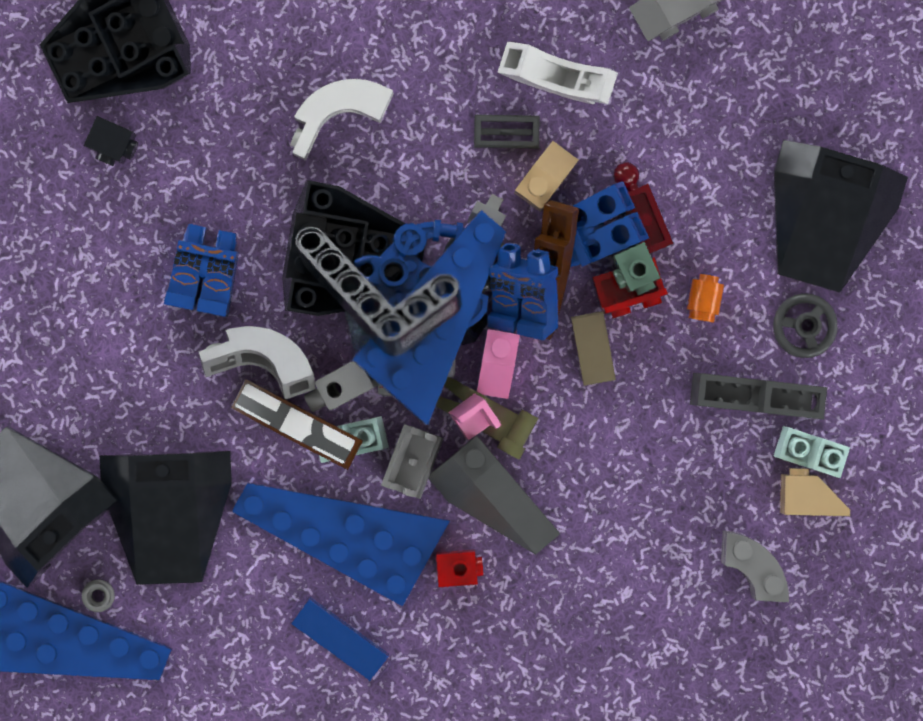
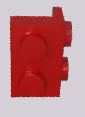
M654 257V258H652V260H653V262H654V264H655V266H656V269H657V271H658V273H659L658 266H657V263H656V260H655V257ZM612 271L592 277L601 309L604 314L611 312L612 318L631 313L629 306L642 303L645 309L662 303L661 296L668 294L661 278L653 281L656 288L638 295L636 290L628 293L626 287L620 289Z

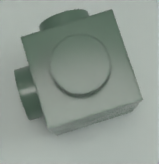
M645 242L612 257L617 267L612 272L620 289L626 287L628 293L636 290L637 294L641 295L656 288L653 281L661 277Z

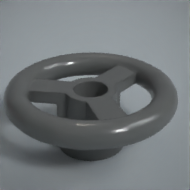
M797 294L786 299L779 306L774 316L773 331L778 344L783 350L795 357L812 358L824 353L832 345L837 335L838 322L833 308L826 300L814 294ZM801 303L816 305L811 312L802 313L797 318L785 317L786 313L795 305ZM824 313L828 321V331L823 341L817 345L815 337L821 331L822 322L820 316ZM805 319L811 322V329L808 332H805L801 327ZM783 327L795 329L796 333L805 339L807 348H799L791 344L784 334Z

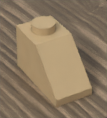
M552 141L515 189L514 193L541 212L544 204L550 200L579 160Z
M790 468L789 474H781V514L850 516V509L818 476L809 475V469Z

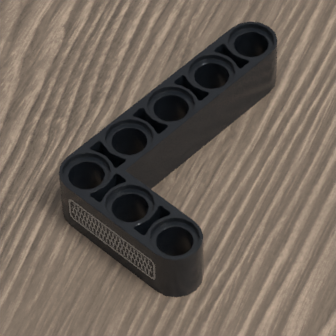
M307 227L297 234L296 246L303 265L387 355L399 356L405 353L461 310L462 297L459 283L451 275L443 274L436 276L393 308L320 229ZM317 246V248L313 250H308L311 247ZM331 268H337L334 271H328ZM351 289H358L353 293H347ZM443 294H452L446 298L440 297ZM371 311H378L374 315H367ZM418 313H425L422 317H414ZM391 333H399L395 337H387Z

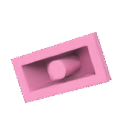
M487 329L477 386L478 393L505 399L509 398L520 335Z

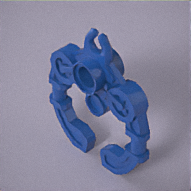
M436 219L434 222L404 224L396 230L393 243L380 256H362L354 261V265L360 267L368 263L373 266L372 274L364 277L373 286H376L379 293L394 308L401 303L431 268V266L421 262L416 256L424 250L427 240L432 239V242H438L439 236L454 238L455 240L465 228L463 223L457 222L456 225L443 224L441 220ZM391 264L398 266L402 272L401 279L397 282L389 281L384 275L386 266ZM481 293L468 328L477 323L487 312L489 296Z

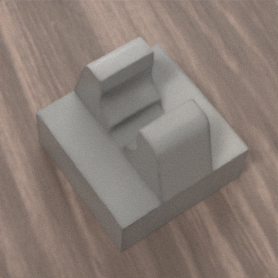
M491 194L486 205L477 201L467 223H470L478 212L482 210L501 227L506 215L498 210L504 199Z

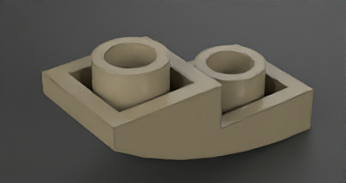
M603 311L571 317L584 386L616 380Z

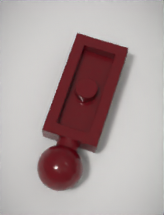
M629 162L621 163L614 170V180L616 183L624 182L635 206L634 209L624 214L627 216L638 212L649 236V239L637 243V245L645 242L649 253H653L674 244L649 184L638 187L637 182L640 176L638 168Z

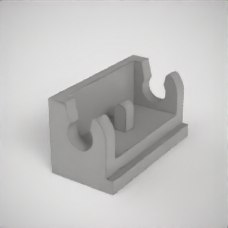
M404 424L381 486L421 499L443 438Z

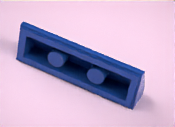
M311 597L291 623L368 680L373 678L389 657V653Z

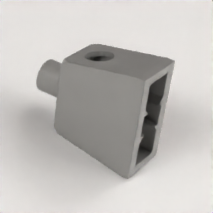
M352 361L315 381L317 388L305 394L304 397L312 412L324 406H327L331 411L377 387L378 383ZM336 383L341 386V393L337 391Z

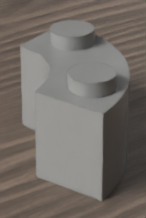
M639 0L630 6L629 9L647 41L659 36L662 41H665L679 32L678 26L700 14L701 18L704 19L718 11L717 4L722 0Z
M723 530L721 563L725 566L736 568L744 574L750 584L751 597L757 601L789 602L786 577L775 557L765 547L749 537Z

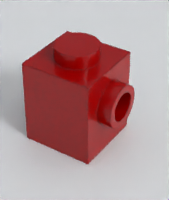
M475 549L436 552L438 588L477 585V576H484L482 556L476 557Z

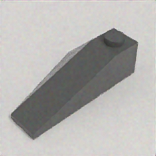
M477 435L436 468L428 478L448 502L535 555L560 535L559 531Z

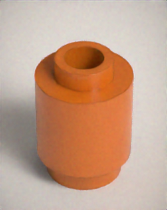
M700 274L699 280L692 279L687 310H690L688 318L714 323L715 315H719L724 290V284L718 283L719 277Z

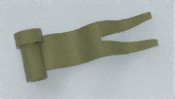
M447 377L444 386L459 397L462 402L474 393L486 400L500 421L501 426L497 429L488 426L482 432L499 441L498 449L520 460L526 449L523 446L539 418L522 409L518 415L453 378ZM440 396L436 407L448 413L460 403Z

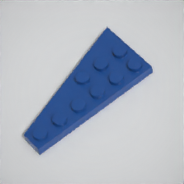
M482 210L478 212L402 300L404 301L436 276L447 274L456 278L459 283L462 297L461 310L399 356L387 355L369 338L351 359L425 425L429 424L490 274V267L494 264L506 231ZM443 294L440 297L446 298L452 294ZM418 313L414 317H422L425 313ZM391 333L387 337H395L399 333Z
M247 483L232 510L233 513L401 606L404 605L450 520L253 483Z
M0 581V672L147 680L161 679L172 648Z

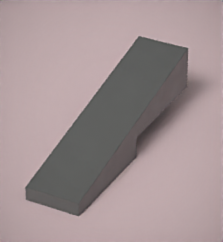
M693 373L690 405L824 420L827 387ZM814 394L817 399V404L815 408L811 410L812 396Z

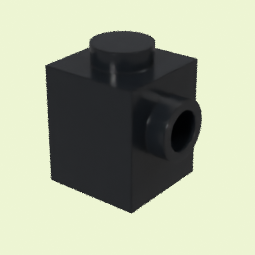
M96 116L83 146L97 152L95 159L114 166L115 161L124 164L126 158L131 160L137 150L138 142L135 141L136 134Z

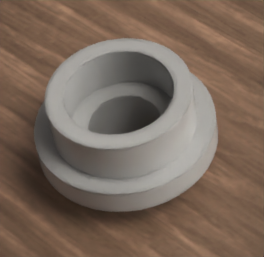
M101 579L89 582L82 591L83 604L93 612L107 610L115 599V592L111 584ZM95 590L103 591V601L98 602L94 600L93 592Z

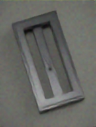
M475 114L474 148L539 149L540 116ZM481 122L533 123V129L481 128ZM481 135L533 136V141L481 140Z

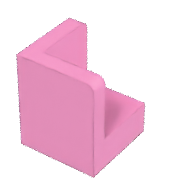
M475 393L448 412L467 440L472 439L488 426H492L495 429L501 426L500 421L486 400Z

